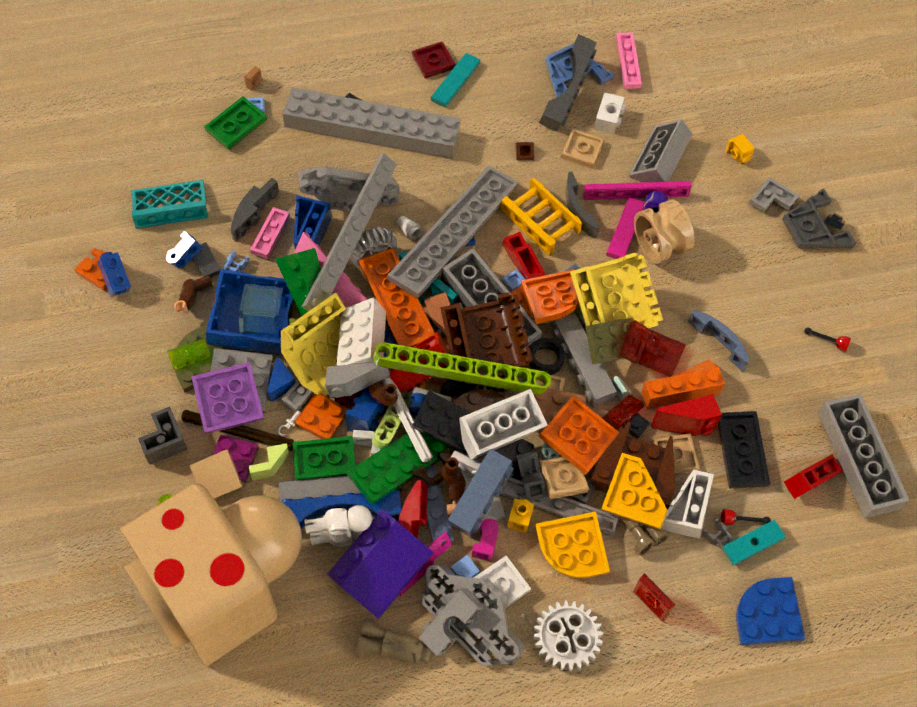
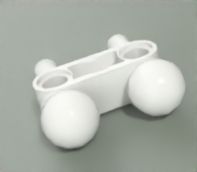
M360 505L351 507L348 511L344 508H335L328 510L323 518L306 519L305 529L306 533H310L312 546L330 542L334 547H347L352 545L359 535L368 529L372 522V515L366 507Z

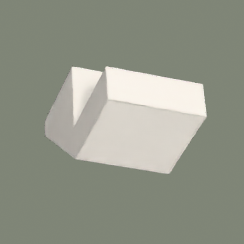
M353 430V445L372 446L371 456L381 450L373 445L374 431Z

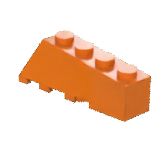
M708 359L674 376L644 382L641 393L646 408L650 409L711 394L719 395L725 382L719 367Z

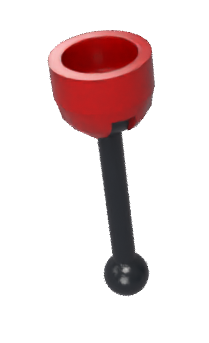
M809 327L804 330L807 335L812 334L835 342L836 347L844 352L847 351L851 340L847 336H840L835 339L812 331Z
M722 509L721 522L724 525H733L737 520L763 522L764 524L771 522V519L767 516L764 518L737 516L736 512L731 509Z

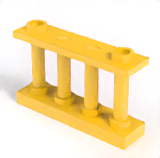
M534 177L530 180L529 191L513 201L506 196L501 200L500 210L548 256L554 253L555 241L571 229L577 234L581 232L582 222L580 218L570 212ZM534 195L541 200L539 204L527 212H523L519 208L520 205ZM547 206L554 212L539 224L531 219V217ZM558 218H561L566 223V225L552 235H548L543 231L544 228Z

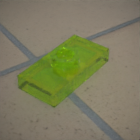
M204 338L167 351L174 370L211 357Z

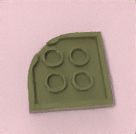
M208 324L188 333L179 342L174 352L173 366L184 393L194 389L191 376L211 371L214 348L229 350L227 347L206 344Z

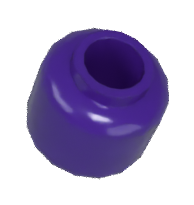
M660 191L650 192L645 198L644 210L650 208L654 213H657L659 211V204L668 200L667 196Z

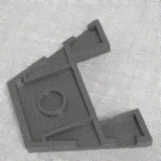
M821 189L802 205L800 204L783 216L782 220L798 248H854L856 242L851 233L845 231L831 235L817 208L830 205L831 199L825 189Z

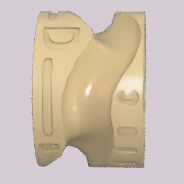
M671 199L660 203L657 213L648 208L635 214L634 230L637 241L645 256L652 263L659 264L668 260L672 252L680 255L692 250L694 247V231L685 209L676 200Z

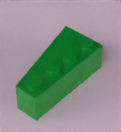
M315 248L275 259L301 316L308 312L302 308V305L321 270Z

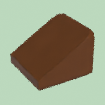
M534 142L515 143L516 160H534Z

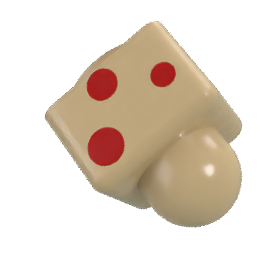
M201 484L188 486L120 528L137 556V559L124 566L174 648L177 650L190 641L205 667L276 620L277 609L268 584L282 576L292 567L299 555L302 543L298 519L293 511L283 502L268 496H249L221 510L210 492Z

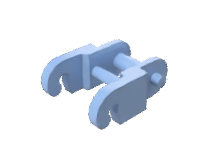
M233 250L232 254L230 253L226 259L227 263L224 264V269L237 272L243 271L250 258L246 256V260L243 259L242 262L237 263L233 261L236 255V251ZM232 263L237 265V267H231Z

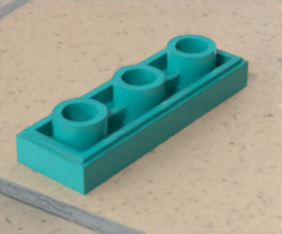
M773 520L724 545L722 550L734 566L784 540L786 536L777 522Z

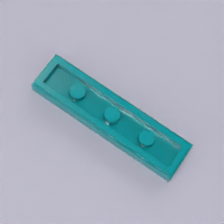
M465 53L433 93L431 101L446 108L478 67L480 59Z

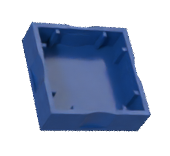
M221 269L216 287V299L207 325L206 344L283 356L281 353V330L290 323L289 318H291L294 303L283 278L260 277L244 272Z

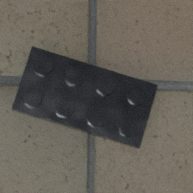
M757 411L721 413L722 416L718 422V429L729 489L769 487L770 479Z

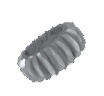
M379 226L376 229L372 227L370 230H365L362 233L350 259L356 266H359V259L391 248L395 251L398 248L397 239L393 232L386 227L381 228Z

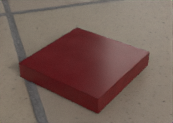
M443 41L412 51V56L425 79L453 70L456 66Z

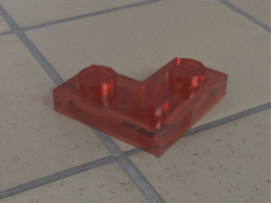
M631 321L620 356L633 364L639 363L643 350L653 356L658 355L664 338L638 321Z

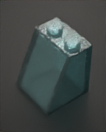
M245 284L239 308V332L278 336L283 288Z

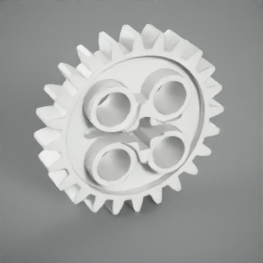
M565 600L564 605L561 607L559 602H556L555 609L549 605V613L542 611L541 616L543 619L537 618L536 622L539 625L534 626V631L538 633L534 634L533 639L539 641L535 644V648H542L539 656L546 655L545 663L552 660L553 668L560 664L561 671H563L565 666H568L571 672L575 665L580 670L581 663L587 667L589 665L588 659L594 661L596 658L594 653L599 654L600 652L597 646H602L603 641L598 638L603 636V632L597 630L601 628V623H594L597 616L590 617L591 609L586 612L583 611L584 604L577 608L576 601L572 603V606H569L567 600ZM561 618L565 620V626L561 621ZM576 619L580 625L572 626L569 620ZM556 625L560 631L554 633L549 629V626ZM566 631H567L568 635H572L571 644H570L569 637H568V636H565V637H564ZM584 639L587 642V646H579L576 640ZM558 645H563V646H565L566 649H567V652H565V653H560V652H558L557 649H556V646H558ZM571 645L573 646L574 650L576 651L575 654L572 653Z

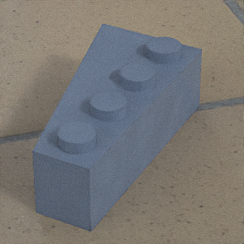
M490 448L448 518L451 527L472 539L474 533L480 528L484 515H487L490 511L494 497H498L504 479H508L514 468H512V461Z

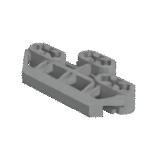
M315 167L303 169L298 172L297 176L300 192L314 195L320 201L330 203L331 209L351 212L370 173L331 167ZM390 177L377 205L392 206L399 202L400 186L393 177Z
M444 564L429 566L425 574L426 592H422V605L436 618V612L443 605L446 606L451 601L449 597L452 594V589L454 591L457 589H468L485 607L471 623L464 624L461 620L457 623L456 619L452 618L450 629L458 638L457 641L481 666L516 663L524 654L525 648L521 640L508 628L505 613L508 607L507 597L487 578L479 579L457 576ZM479 584H483L482 590H483L484 592H480V591H479V590L481 589V587L479 586ZM431 590L437 596L441 594L442 597L438 601H436V599L431 594ZM495 599L498 600L497 605H498L499 607H494V605H495V603H496V602L494 601ZM468 628L473 632V634L478 639L483 637L482 641L479 644H477V641L466 631ZM496 630L499 631V633H498V637H499V638H496V637H495L496 634H497V633H496ZM510 646H514V647H515L514 650H513V652H514L513 654H511V652H510L511 649H512ZM490 650L498 659L493 660L487 651Z

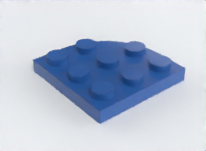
M792 577L761 580L749 587L743 594L736 610V624L740 645L803 641L805 639Z

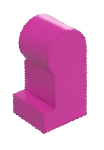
M488 518L482 522L480 544L474 543L472 557L492 561L499 529L496 520Z

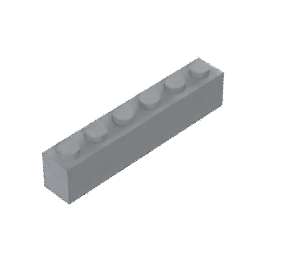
M573 311L565 318L546 322L547 324L550 323L554 338L558 339L563 346L568 358V365L571 370L575 371L576 380L579 386L583 387L586 400L591 402L593 408L615 400L617 391L603 364H592L587 334L575 312Z

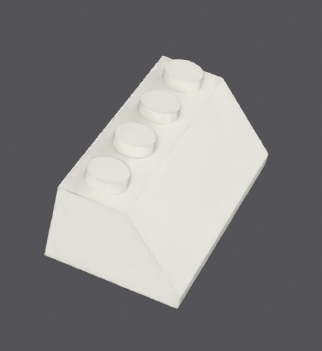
M531 389L459 418L462 442L470 460L487 454L490 448L496 450L539 432L548 426Z

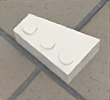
M697 470L692 471L677 497L671 502L662 526L663 529L668 532L700 539L714 474Z

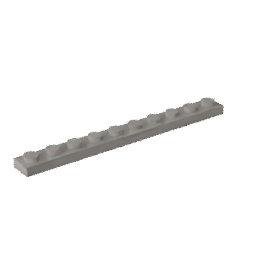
M385 153L379 155L302 305V308L306 311H310L331 296L397 164Z

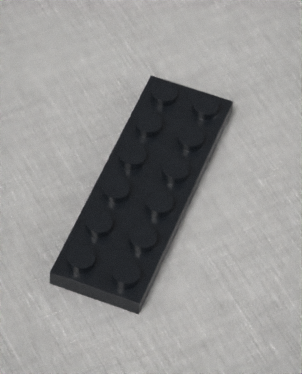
M428 391L411 427L469 457L462 442L459 418L472 412ZM520 439L494 450L512 461V468L514 469L510 477L520 480L521 475L516 455L532 452L534 444ZM487 454L477 457L474 460L482 463Z

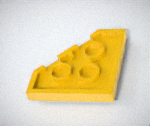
M622 453L601 508L602 511L661 530L668 510L642 459Z

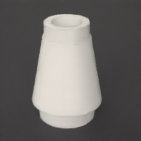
M401 216L397 220V224L408 239L417 240L422 235L421 226L405 216Z

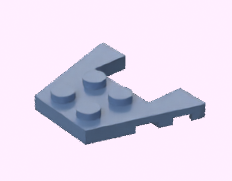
M574 43L546 56L545 59L556 98L566 91L567 86L565 84L572 81V66L569 54ZM592 59L589 60L591 66L588 72L583 73L585 75L592 72L600 85L614 78V74L611 71H606L602 64L596 63Z

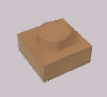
M255 66L244 76L246 88L252 91L256 86L260 85L262 81L260 68Z

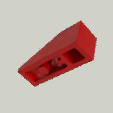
M833 454L790 477L784 481V484L793 498L796 499L843 472Z

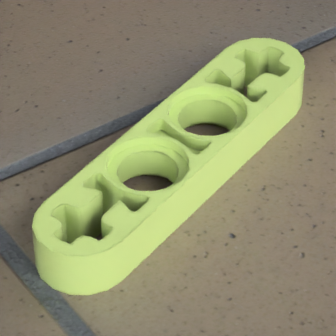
M406 390L401 395L406 398L405 403L409 409L411 401L407 399L411 391L408 392ZM393 405L387 409L372 439L373 445L379 449H383L391 443L402 422L398 414L392 411V409H395ZM385 423H392L394 428H388ZM384 433V434H386V437H385V439L382 441V440H380V438H381L382 434Z

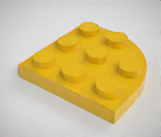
M596 511L535 524L542 554L546 561L559 573L572 578H590L610 573Z

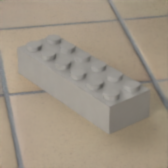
M473 248L443 267L442 278L458 294V298L466 307L497 301L499 294L509 292ZM520 306V309L516 311L522 312L525 326L521 329H526L529 345L525 346L526 348L530 347L537 339H541L542 331Z
M857 394L824 402L818 414L864 519L902 510L910 500L862 395Z

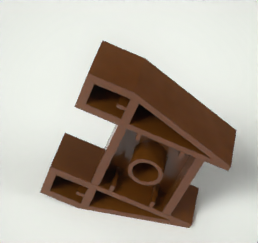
M628 422L598 459L590 484L596 486L595 490L607 493L621 454L625 453L642 459L668 510L675 490L673 436H669L666 447L663 448L628 436L631 422Z

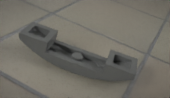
M571 171L568 173L565 191L568 209L580 218L582 222L581 229L592 238H597L599 226L592 213L585 215L576 196L579 185Z

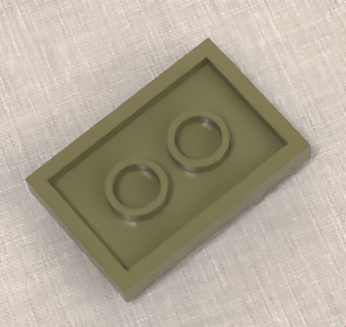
M633 318L585 326L592 364L639 355Z

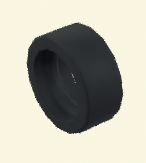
M541 338L532 343L530 350L533 361L529 363L530 368L544 371L549 375H554L560 371L565 357L563 346L552 338ZM540 349H550L557 354V361L550 365L541 364L535 359V353Z

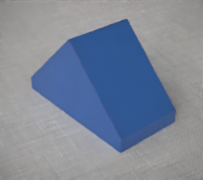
M280 358L275 360L267 394L269 401H275L285 395L295 384V378Z

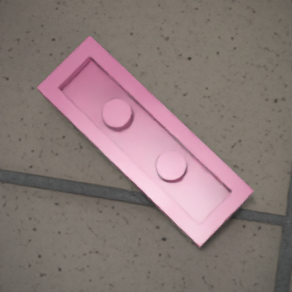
M272 208L250 249L251 254L266 259L269 258L290 218V212Z

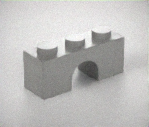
M468 589L455 590L449 597L451 601L446 606L443 605L436 612L435 615L437 617L434 621L428 622L422 629L423 633L419 638L436 656L445 654L458 639L450 629L452 618L458 617L464 624L471 623L485 607Z

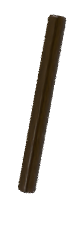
M189 410L183 411L181 415L182 421L203 426L200 413ZM241 425L221 430L224 433L271 446L287 443L288 450L292 451L293 439Z

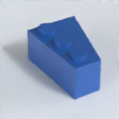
M296 195L293 242L295 249L303 232H307L315 244L320 246L332 218L330 203Z
M367 387L361 390L359 398L355 397L353 400L355 406L352 411L348 409L345 413L348 431L363 430L375 432L379 424L377 422L379 417H383L387 406L373 400Z

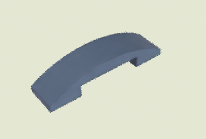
M693 310L688 322L701 334L708 330L731 352L729 360L743 372L749 363V358L737 336L714 317Z

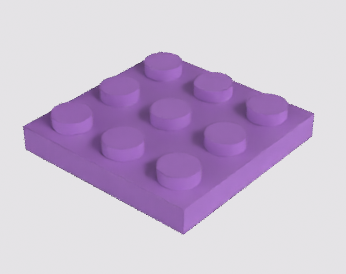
M250 362L191 376L205 434L264 420Z

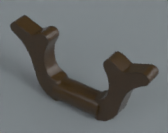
M447 448L443 453L437 455L443 462V465L450 458L451 448ZM424 465L420 466L417 471L411 472L412 476L420 477L429 486L438 485L444 480L441 473L433 478L429 477Z

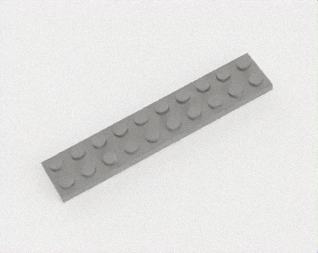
M488 166L387 275V280L419 298L440 275L443 267L456 257L501 206V200L513 193L518 187L519 182Z

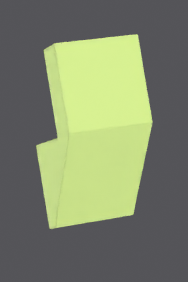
M287 443L267 447L269 462L249 466L252 481L274 476L289 456Z

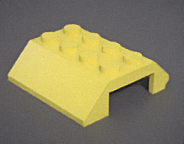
M635 252L622 258L570 271L586 326L633 318L635 332L659 325L658 321H662L663 317L660 307L655 309L653 305L658 304L654 289L648 290V287L653 285L649 271L643 272L642 270L647 267L644 254L638 256Z
M337 293L332 294L281 330V353L301 385L317 395L320 393L325 396L328 395L325 386L327 367L337 366L341 318L339 314L346 309Z

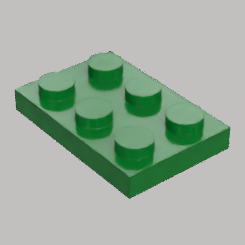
M242 96L206 124L204 128L206 132L229 150L265 122L267 116Z
M353 436L293 442L296 481L347 476L348 470L355 466Z

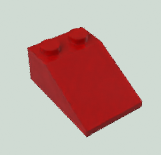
M711 394L657 408L651 427L652 429L680 434L691 433V436H708L714 432L722 414L714 395Z

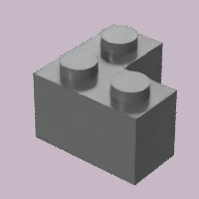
M167 407L152 413L151 416L157 431L138 438L149 465L187 450L171 408Z

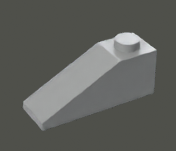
M374 362L329 366L326 371L325 386L330 398L350 396L389 377L390 372L388 368L380 367Z

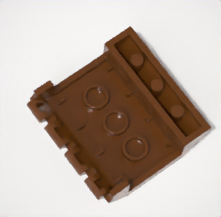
M509 292L499 294L497 301L461 309L459 303L440 307L451 355L528 368V363L533 361L530 347L525 348V346L529 345L526 329H521L525 326L522 312L516 311L520 309L517 295H511ZM458 367L460 371L466 372L464 367ZM478 370L480 375H486L483 370ZM498 373V374H497L498 377H500V378L505 377V376H504L503 374H501V373Z

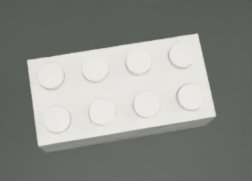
M375 298L346 307L341 312L337 366L374 362L373 355L376 346L384 343L386 311ZM384 352L378 353L381 357H384Z

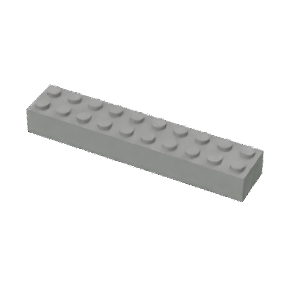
M293 87L283 111L284 126L287 128L451 159L454 157L460 135V118Z

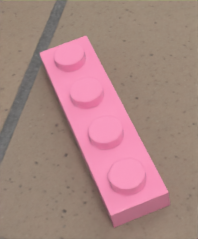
M617 33L616 42L624 89L641 88L642 82L633 33Z

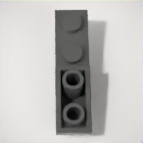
M271 178L260 189L254 185L240 202L231 224V234L235 242L240 237H244L247 231L259 222V211L263 210L266 204L278 195V182L275 179Z

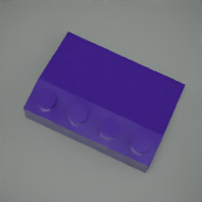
M382 509L372 520L368 529L359 535L327 575L379 619L434 552Z

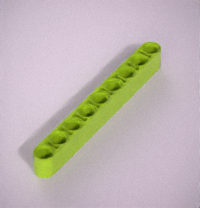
M390 343L378 344L373 355L374 363L380 367L519 392L531 389L532 393L536 395L543 394L551 384L550 375L544 371ZM384 352L388 357H381L378 353ZM398 356H405L407 361L400 360ZM423 359L427 364L423 365L418 360ZM438 363H444L447 368H441ZM458 367H464L466 372L460 371ZM478 370H483L486 375H480ZM497 374H503L505 379H501ZM517 377L523 378L525 382H520ZM536 380L543 382L544 386H540Z

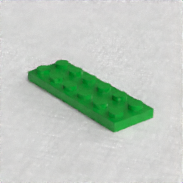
M407 433L348 470L347 476L369 503L373 505L416 477L411 475L412 471H417L422 465L428 469L439 462L440 459L437 455L451 447L421 433L432 454L431 460L423 463Z

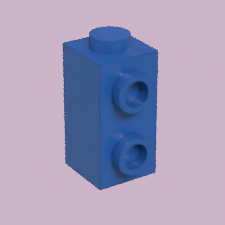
M106 252L102 254L97 263L110 297L129 292L131 285L119 253L112 254V252Z

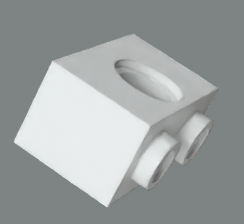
M604 92L596 117L595 130L614 134L616 128H620L622 121L620 115H624L626 105H623L624 97Z

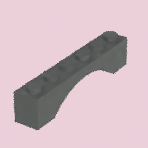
M578 34L569 54L572 66L571 84L564 93L548 102L539 121L540 124L555 131H558L560 126L564 127L568 118L565 116L566 112L570 113L574 105L571 101L577 98L580 91L577 87L578 85L582 86L586 77L583 76V73L588 72L591 66L589 60L593 59L597 52L594 49L597 42Z

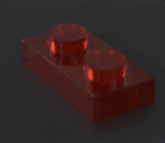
M628 395L602 419L618 430L644 407L643 401Z

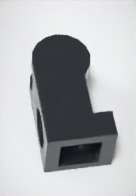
M447 379L441 388L440 394L457 399L462 394L476 389L465 382Z

